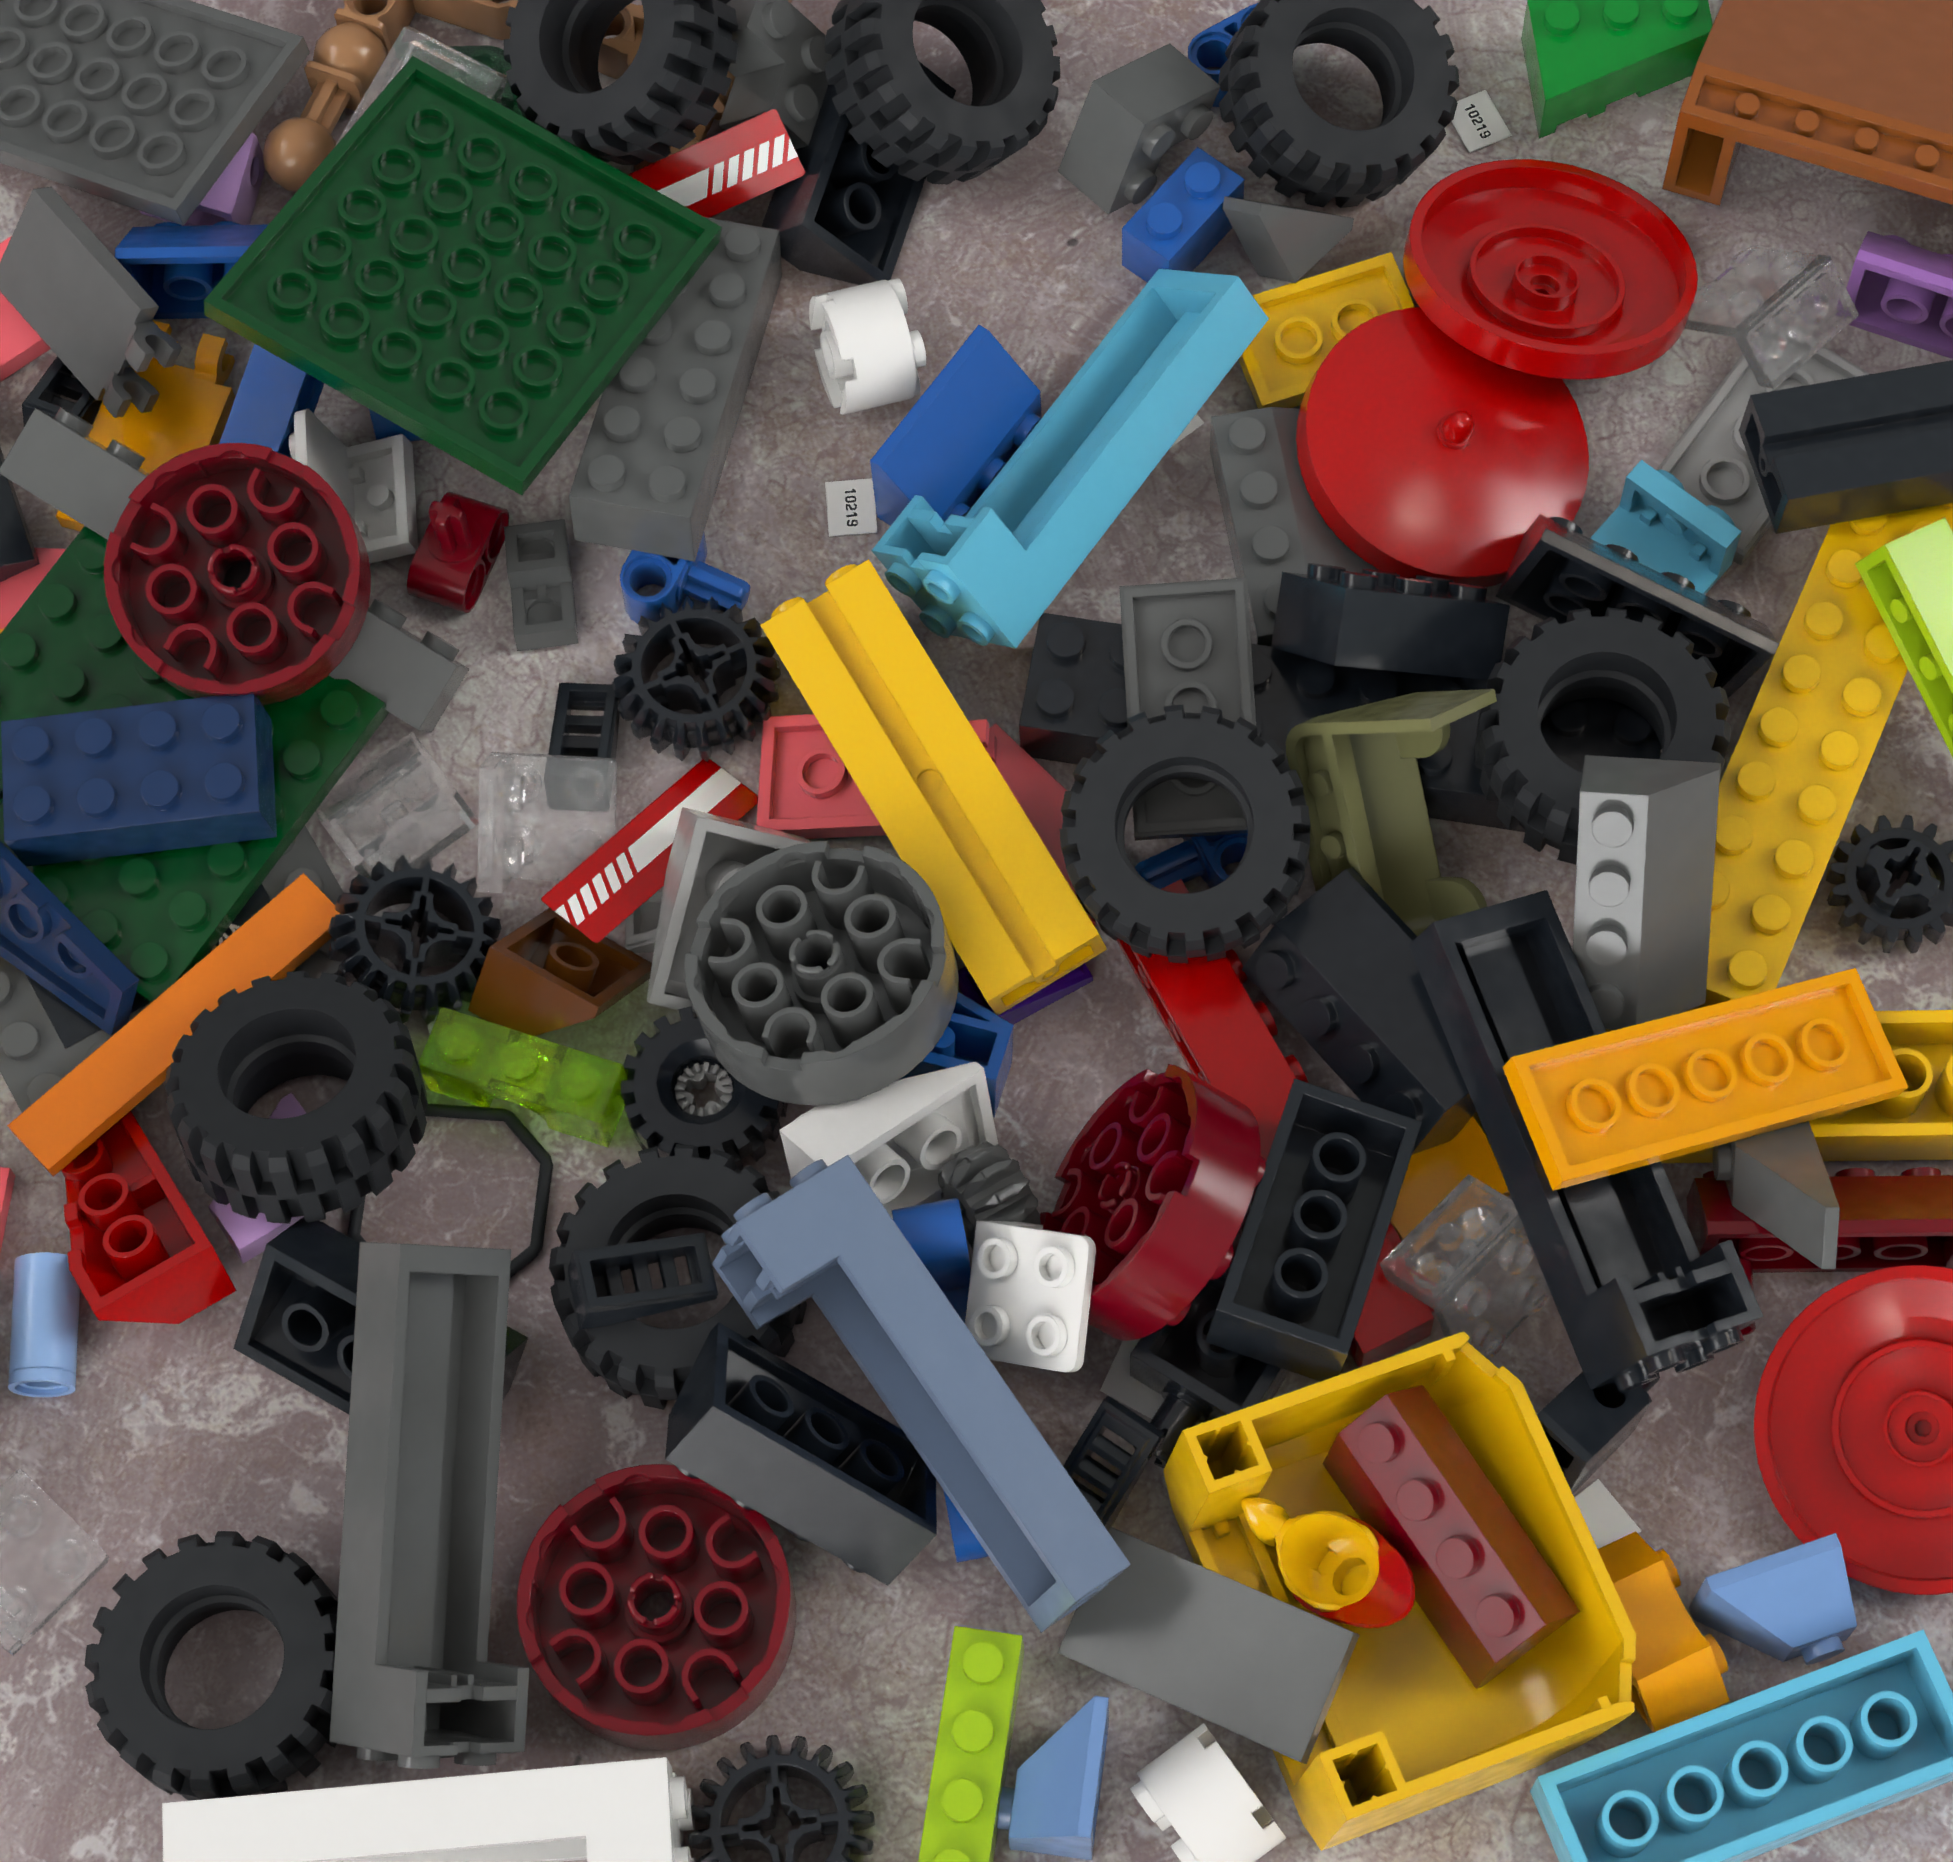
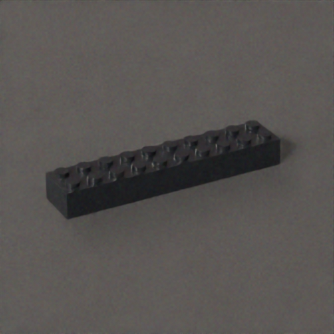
M1043 613L1039 618L1019 721L1020 747L1032 758L1078 765L1082 757L1090 759L1096 752V741L1111 729L1117 734L1128 727L1122 624ZM1251 643L1257 734L1266 742L1273 739L1285 752L1287 764L1286 739L1290 730L1296 725L1314 717L1415 692L1486 689L1487 680L1335 666L1271 646ZM1584 698L1570 701L1551 711L1541 722L1540 729L1542 735L1554 754L1568 766L1582 773L1585 755L1659 759L1662 747L1660 741L1646 719L1632 708L1613 700ZM1480 710L1450 723V738L1443 750L1426 758H1417L1429 818L1508 830L1496 816L1499 800L1494 802L1486 800L1479 784L1482 770L1475 766L1474 753L1477 737L1476 729ZM1518 825L1512 831L1525 832L1526 830Z

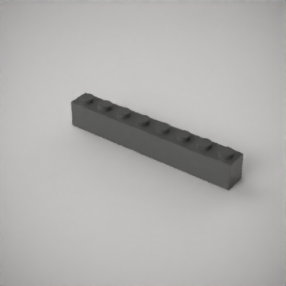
M60 407L55 416L35 408L0 467V474L108 540L110 531L114 532L121 514L130 501L129 495L149 475L148 472L140 468L145 457L112 439L108 447L88 436L93 426ZM241 562L232 566L225 574L223 585L236 588L242 587L241 584L250 575L252 563ZM374 599L371 606L368 607L364 624L355 643L329 676L334 679L350 680L385 702L386 711L417 730L432 733L468 673L469 668L454 660L460 651L458 648L429 631L426 632L421 640L402 628L407 617L383 602Z

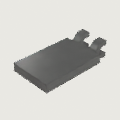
M52 187L33 189L0 261L1 293L97 401L103 400V404L114 418L124 417L131 402L141 413L151 412L160 393L152 384L140 377L136 372L146 371L153 357L164 368L173 367L182 347L153 322V318L159 308L156 302Z

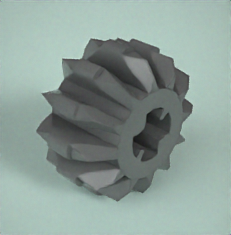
M986 1141L976 1147L971 1145L956 1153L954 1159L943 1164V1169L938 1174V1185L942 1190L940 1200L960 1199L967 1240L972 1250L974 1248L976 1221H1009L1040 1225V1214L1036 1209L1038 1207V1199L1030 1189V1180L1024 1177L1020 1170L1019 1162L1014 1159L1011 1160L1007 1150L999 1144L993 1145Z

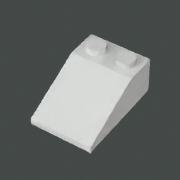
M976 1061L900 1079L882 1090L858 1100L830 1105H817L779 1130L791 1179L802 1169L817 1160L823 1159L826 1165L830 1166L846 1155H849L893 1220L894 1209L932 1203L941 1199L942 1190L938 1185V1174L942 1171L943 1164L954 1159L956 1153L971 1145L976 1147L986 1141L993 1145L998 1144L985 1071Z

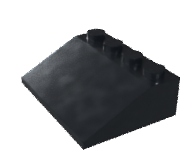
M1542 514L1538 515L1525 532L1495 596L1542 620L1550 617L1556 618L1559 625L1566 623L1569 611L1584 608L1590 609L1591 617L1605 616L1607 607L1627 609L1625 618L1638 622L1643 621L1645 614L1663 622L1661 632L1670 637H1673L1676 632H1681L1695 644L1691 655L1695 660L1702 656L1709 659L1718 673L1713 688H1723L1726 691L1727 699L1775 655L1780 644L1765 624L1751 618V613L1742 605L1729 600L1716 601L1696 591L1694 584L1687 578L1672 572L1659 573L1639 563L1638 557L1630 550L1614 544H1600L1582 535L1583 531L1578 525L1561 517L1548 518Z

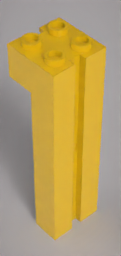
M868 559L858 566L856 564L846 565L833 572L826 579L825 586L828 589L827 592L808 603L802 597H795L783 602L772 612L771 619L760 626L901 860L913 868L933 892L940 907L951 943L994 1013L999 1016L1106 951L1107 948L870 560Z

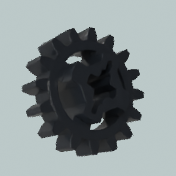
M1882 815L1878 816L1873 833L1863 825L1858 824L1855 826L1850 837L1851 843L1840 841L1833 856L1837 863H1831L1826 875V881L1837 886L1831 889L1827 901L1829 906H1845L1846 909L1843 911L1838 924L1841 928H1845L1857 923L1862 928L1858 938V942L1862 945L1870 941L1873 935L1882 938L1884 953L1890 954L1896 940H1904L1909 952L1916 953L1922 943L1923 935L1936 945L1941 942L1946 932L1945 925L1953 927V862L1950 860L1953 855V840L1944 842L1941 845L1935 842L1933 839L1938 827L1935 824L1931 823L1920 833L1913 830L1914 822L1910 815H1905L1899 828H1892L1887 817ZM1928 866L1934 872L1936 879L1931 876ZM1908 871L1909 874L1905 884L1900 889L1896 888L1891 897H1887L1889 888L1895 879L1899 880L1903 872ZM1859 889L1865 892L1868 903L1862 897Z

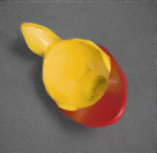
M1244 1498L1241 1501L1242 1510L1252 1532L1261 1542L1276 1548L1278 1565L1283 1575L1284 1583L1303 1607L1339 1624L1362 1628H1380L1392 1625L1405 1618L1411 1611L1415 1600V1583L1410 1566L1400 1552L1368 1523L1337 1511H1315L1310 1514L1290 1518L1283 1507L1269 1499Z

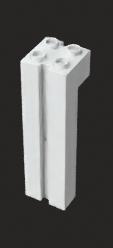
M667 1757L170 1802L162 1803L163 1862H564L587 1859V1862H696L695 1857L691 1858L689 1846L684 1847L683 1831L695 1830V1820L692 1818L691 1806L694 1805L692 1788H687L685 1776L677 1777L676 1773L672 1772V1766Z

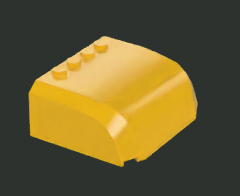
M1464 1331L1184 1429L1163 1470L1171 1507L1194 1563L1359 1634L1307 1764L1272 1750L1300 1819L1321 1851L1536 1768L1594 1739L1634 1712L1635 1702H1631L1632 1663L1636 1660V1633L1523 1383L1503 1365L1500 1369L1497 1368L1468 1342L1470 1337ZM1423 1385L1580 1610L1573 1618L1478 1689L1474 1687L1416 1600H1414V1605L1405 1618L1392 1625L1380 1628H1362L1339 1624L1303 1607L1284 1583V1578L1278 1565L1276 1548L1261 1542L1252 1532L1241 1507V1501L1244 1498H1264L1283 1507L1290 1518L1310 1514L1315 1511H1337L1360 1519L1322 1463L1338 1433L1384 1395Z

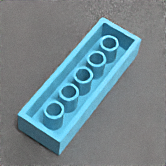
M1923 1629L1538 1776L1530 1793L1559 1862H1743L1953 1781V1693Z

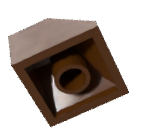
M548 908L489 947L468 1011L486 1020L495 1031L503 1035L514 1036L522 1041L596 1018L649 980L652 962L627 950L607 937L599 943H594L551 908Z

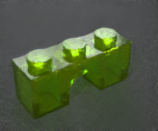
M441 1007L418 1062L420 1071L430 1091L480 1107L490 1108L493 1098L513 1102L537 1113L546 1121L549 1129L608 1148L625 1106L621 1096L620 1080L628 1079L623 1064Z

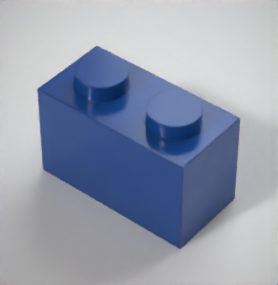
M1197 147L1122 227V266L1147 283L1158 269L1193 272L1233 228L1222 209L1224 196L1244 199L1245 179Z

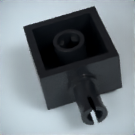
M1230 1263L1228 1269L1221 1277L1215 1280L1210 1279L1205 1287L1192 1301L1188 1313L1179 1324L1175 1326L1166 1324L1151 1335L1141 1338L1130 1354V1376L1161 1394L1164 1398L1161 1406L1150 1421L1153 1426L1164 1432L1162 1436L1164 1439L1154 1453V1456L1157 1457L1154 1464L1161 1468H1165L1182 1430L1195 1426L1197 1422L1204 1423L1272 1399L1290 1372L1227 1349L1221 1353H1216L1211 1350V1344L1205 1342L1232 1263Z

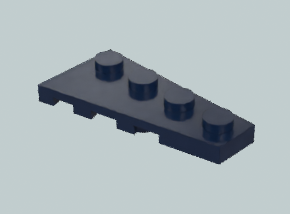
M0 841V956L112 1036L129 1021L139 979Z

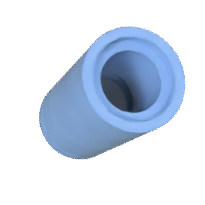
M39 1252L21 1255L15 1259L8 1389L15 1394L29 1397H59L69 1395L76 1390L80 1288L69 1270L67 1254Z

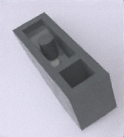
M1809 1121L1713 1147L1714 1177L1716 1181H1725L1732 1206L1819 1268L1836 1269L1840 1207Z

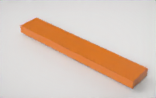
M303 873L8 1124V1128L54 1177L165 1081L166 1071L171 1063H174L172 1053L183 1034L192 1035L190 1025L204 1009L212 1012L219 1006L217 1002L219 997L234 988L238 993L252 988L251 981L265 976H270L271 981L286 978L287 972L294 971L332 938L328 933L330 920L335 915L341 913L335 910V905Z

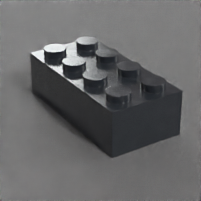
M1294 1078L1266 1160L1264 1175L1258 1184L1205 1342L1320 1382L1340 1374L1355 1334L1422 1124L1421 1121Z

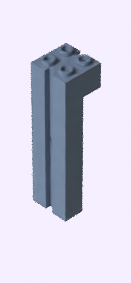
M846 1155L830 1166H827L823 1159L817 1160L802 1169L789 1181L792 1189L774 1200L771 1199L768 1193H763L742 1206L733 1215L737 1221L736 1224L721 1236L726 1245L720 1249L712 1265L756 1330L808 1298L812 1297L1042 1633L1095 1597L1110 1581L1120 1575L1131 1564L849 1155Z

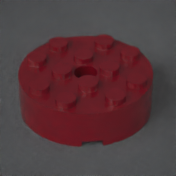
M247 443L214 444L190 450L165 462L140 482L129 495L130 501L121 514L114 532L110 531L104 558L106 597L116 626L125 641L156 674L171 686L193 698L255 694L261 704L266 706L285 701L312 688L327 677L348 654L361 631L369 606L371 592L369 557L360 530L351 514L331 486L309 466H305L291 457L275 452L272 448ZM241 562L252 563L250 575L241 584L242 587L236 588L223 585L225 574L232 566Z
M1168 1064L1166 1071L1160 1074H1156L1150 1069L1141 1071L1121 1085L1105 1100L1076 1137L1054 1177L1064 1183L1052 1214L1049 1212L1040 1213V1225H1043V1230L1088 1236L1094 1241L1096 1255L1088 1324L1122 1341L1141 1339L1151 1335L1166 1324L1170 1326L1179 1324L1188 1313L1192 1301L1205 1287L1210 1279H1218L1226 1272L1234 1255L1232 1243L1244 1220L1254 1188L1261 1181L1266 1168V1160L1260 1156L1259 1126L1252 1111L1245 1104L1176 1065Z
M639 1465L603 1475L595 1479V1484L578 1493L565 1505L562 1506L560 1504L540 1527L528 1549L520 1573L517 1591V1618L524 1650L539 1679L558 1706L574 1722L606 1741L639 1750L662 1751L687 1748L712 1740L740 1724L761 1705L778 1682L791 1653L797 1618L796 1597L793 1580L783 1549L777 1536L761 1513L741 1507L731 1496L699 1478L686 1476L675 1465ZM660 1592L673 1594L675 1604L672 1605L669 1612L664 1616L654 1618L651 1621L639 1614L642 1603L649 1596Z

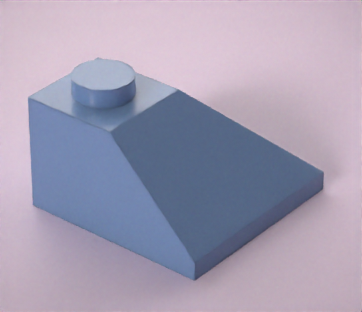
M1836 1533L1706 1577L1689 1606L1695 1621L1782 1662L1803 1656L1806 1665L1832 1658L1845 1650L1842 1642L1847 1640L1857 1627L1842 1546Z
M1094 1696L1017 1769L1015 1788L1002 1787L997 1829L1009 1830L1010 1850L1092 1860L1109 1728V1697Z

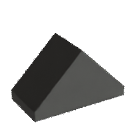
M1224 196L1222 207L1257 274L1291 283H1296L1350 233L1354 218L1226 196Z

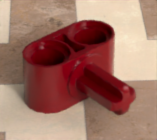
M447 492L440 502L433 501L429 506L428 514L431 521L411 562L407 576V592L411 596L463 613H469L475 607L504 544V527L509 526V512L504 508L457 493Z

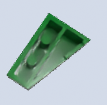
M1527 0L1521 41L1539 139L1555 133L1557 125L1587 114L1588 118L1605 112L1608 104L1634 93L1641 97L1692 76L1713 26L1708 0Z

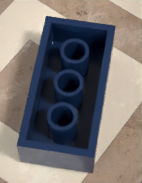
M255 694L210 696L1 721L4 842L26 867L277 837L272 723L270 716Z

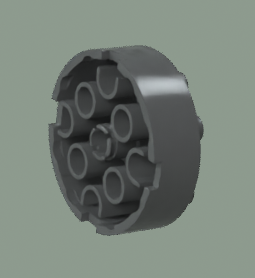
M814 841L777 850L748 864L723 883L705 904L696 919L699 928L693 940L690 954L685 953L684 970L688 995L718 1061L728 1073L749 1089L765 1097L792 1104L830 1105L858 1100L898 1081L921 1063L938 1043L950 1022L958 994L959 977L957 961L940 907L933 892L923 878L904 861L888 852L869 845H865L863 851L849 848H830L828 841Z

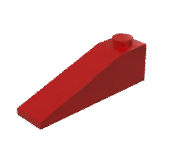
M131 1111L61 1170L65 1177L67 1204H64V1217L70 1230L71 1251L68 1252L69 1270L99 1321L180 1324L237 1291L212 1244Z

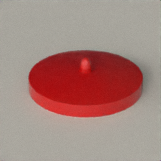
M1510 159L1481 163L1459 170L1440 180L1422 197L1414 211L1403 255L1404 273L1414 299L1427 317L1447 336L1471 352L1499 365L1528 374L1559 379L1586 380L1617 376L1644 367L1663 356L1676 343L1686 326L1698 283L1696 262L1686 238L1674 222L1654 203L1626 185L1591 170L1569 164L1534 159Z
M1420 307L1395 310L1376 316L1346 334L1332 348L1315 372L1305 391L1297 419L1296 444L1299 466L1306 489L1317 511L1334 534L1356 555L1381 571L1400 574V577L1416 579V575H1428L1454 580L1453 583L1480 587L1500 584L1507 573L1525 532L1538 515L1542 514L1548 518L1561 517L1573 522L1586 491L1589 474L1587 436L1577 404L1564 381L1559 378L1543 377L1510 369L1471 352L1442 332Z
M1911 1265L1883 1268L1856 1276L1822 1294L1790 1323L1779 1338L1762 1373L1755 1402L1754 1442L1757 1461L1766 1489L1784 1522L1803 1544L1836 1533L1842 1546L1847 1576L1869 1586L1891 1592L1912 1595L1953 1593V1269L1945 1267Z

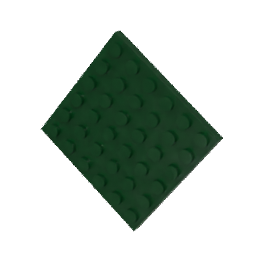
M412 56L205 298L204 315L516 493L523 495L718 245L722 227Z
M86 526L82 528L0 634V841L15 856L16 854L4 842L1 721L194 699L177 690L156 674L131 649L123 638L111 614L105 591L104 558L108 540ZM328 675L318 684L295 697L263 706L270 716L272 723L277 837L28 866L27 868L139 979L136 995L150 1004L210 953L389 714L385 710V702L348 679H334Z

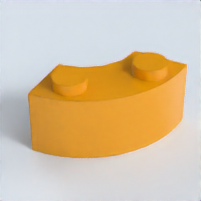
M1636 1531L1599 1548L1600 1556L1636 1633V1660L1632 1663L1631 1702H1635V1709L1651 1731L1656 1732L1729 1702L1730 1700L1721 1674L1728 1671L1725 1655L1716 1639L1710 1633L1704 1636L1701 1634L1685 1609L1675 1589L1681 1586L1680 1577L1667 1552L1664 1549L1655 1552Z

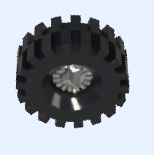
M692 1006L678 1009L681 1021L670 1025L665 1015L653 1022L656 1034L650 1038L642 1031L634 1041L637 1051L636 1056L633 1057L627 1054L623 1064L626 1080H620L621 1096L625 1104L624 1109L629 1124L633 1129L637 1142L643 1150L657 1146L660 1157L675 1156L676 1144L696 1145L699 1157L709 1159L711 1152L716 1149L733 1155L736 1167L742 1171L744 1168L742 1164L743 1158L751 1155L755 1162H757L766 1154L764 1145L766 1139L769 1138L774 1142L777 1140L780 1134L779 1130L781 1129L779 1119L780 1116L786 1117L788 1103L765 1097L749 1089L727 1072L712 1051L698 1017L694 1016ZM707 1082L715 1083L716 1093L720 1097V1102L708 1101L704 1108L700 1107L697 1109L694 1095L690 1093L692 1088L703 1090Z

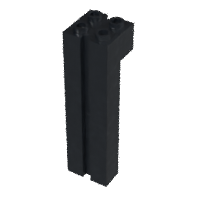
M1953 360L1750 395L1739 432L1775 533L1791 532L1953 503Z
M1544 890L1433 922L1409 944V948L1590 1390L1615 1382L1618 1391L1625 1392L1658 1378L1656 1373L1673 1367L1676 1373L1693 1369L1713 1360V1354L1744 1342L1745 1340L1740 1330L1764 1316L1732 1240L1720 1243L1700 1256L1661 1161L1554 1191L1551 1188L1503 1066L1513 1056L1606 1033V1029L1548 891Z

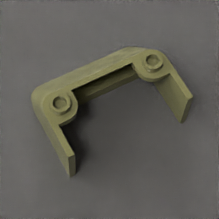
M1494 689L1415 692L1317 716L1296 725L1290 730L1286 739V756L1290 769L1297 771L1303 785L1306 806L1309 807V863L1316 892L1342 871L1353 867L1417 937L1435 921L1487 907L1483 894L1469 880L1462 877H1441L1417 758L1432 756L1445 748L1450 738V723L1497 702Z

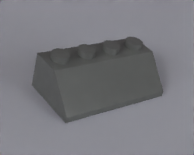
M1585 755L1579 802L1573 953L1605 1029L1617 1030L1679 1014L1705 1004L1721 763Z

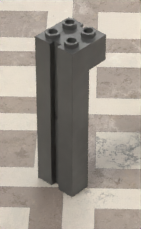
M360 1242L329 1742L357 1747V1759L372 1761L398 1760L397 1766L434 1769L440 1767V1758L454 1757V1763L460 1765L491 1766L496 1765V1753L525 1752L529 1668L487 1661L511 1249Z

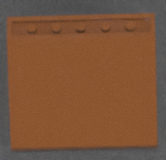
M1723 0L1697 61L1679 112L1662 189L1720 206L1742 143L1953 205V0Z

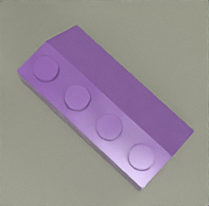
M1868 231L1857 253L1836 321L1953 359V254H1938L1911 245L1907 240L1899 236H1883Z

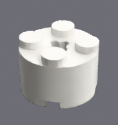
M899 278L888 281L879 280L812 296L810 300V329L812 331L822 328L820 335L821 348L814 349L818 370L832 406L834 408L841 407V415L912 399L921 392L917 368L926 366V351L919 331L909 332L904 315L908 312L907 296Z
M1204 1723L1138 1771L1137 1775L1141 1781L1130 1788L1145 1812L1154 1823L1156 1822L1162 1831L1171 1825L1177 1831L1181 1838L1172 1844L1171 1848L1181 1862H1255L1286 1839V1836L1275 1821L1263 1829L1274 1819Z

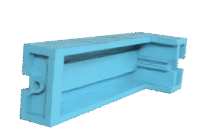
M1158 269L965 517L951 514L944 522L923 496L915 495L871 551L887 569L885 577L888 582L899 592L909 596L922 611L919 614L920 620L928 629L943 638H948L950 635L963 637L982 646H987L988 643L1015 649L1018 647L1269 320L1239 276Z

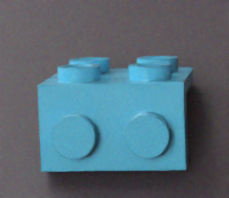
M1641 460L1626 476L1620 505L1590 539L1603 545L1614 544L1624 547L1638 557L1639 563L1659 573L1672 572L1681 575L1694 584L1696 591L1706 595L1732 565L1742 531L1735 527L1733 520L1723 510L1713 505L1706 506L1686 492L1682 483L1674 475L1665 470H1655Z

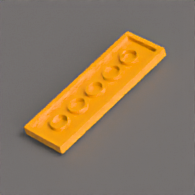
M1856 968L1513 1056L1503 1066L1553 1191L1895 1098L1908 1088Z

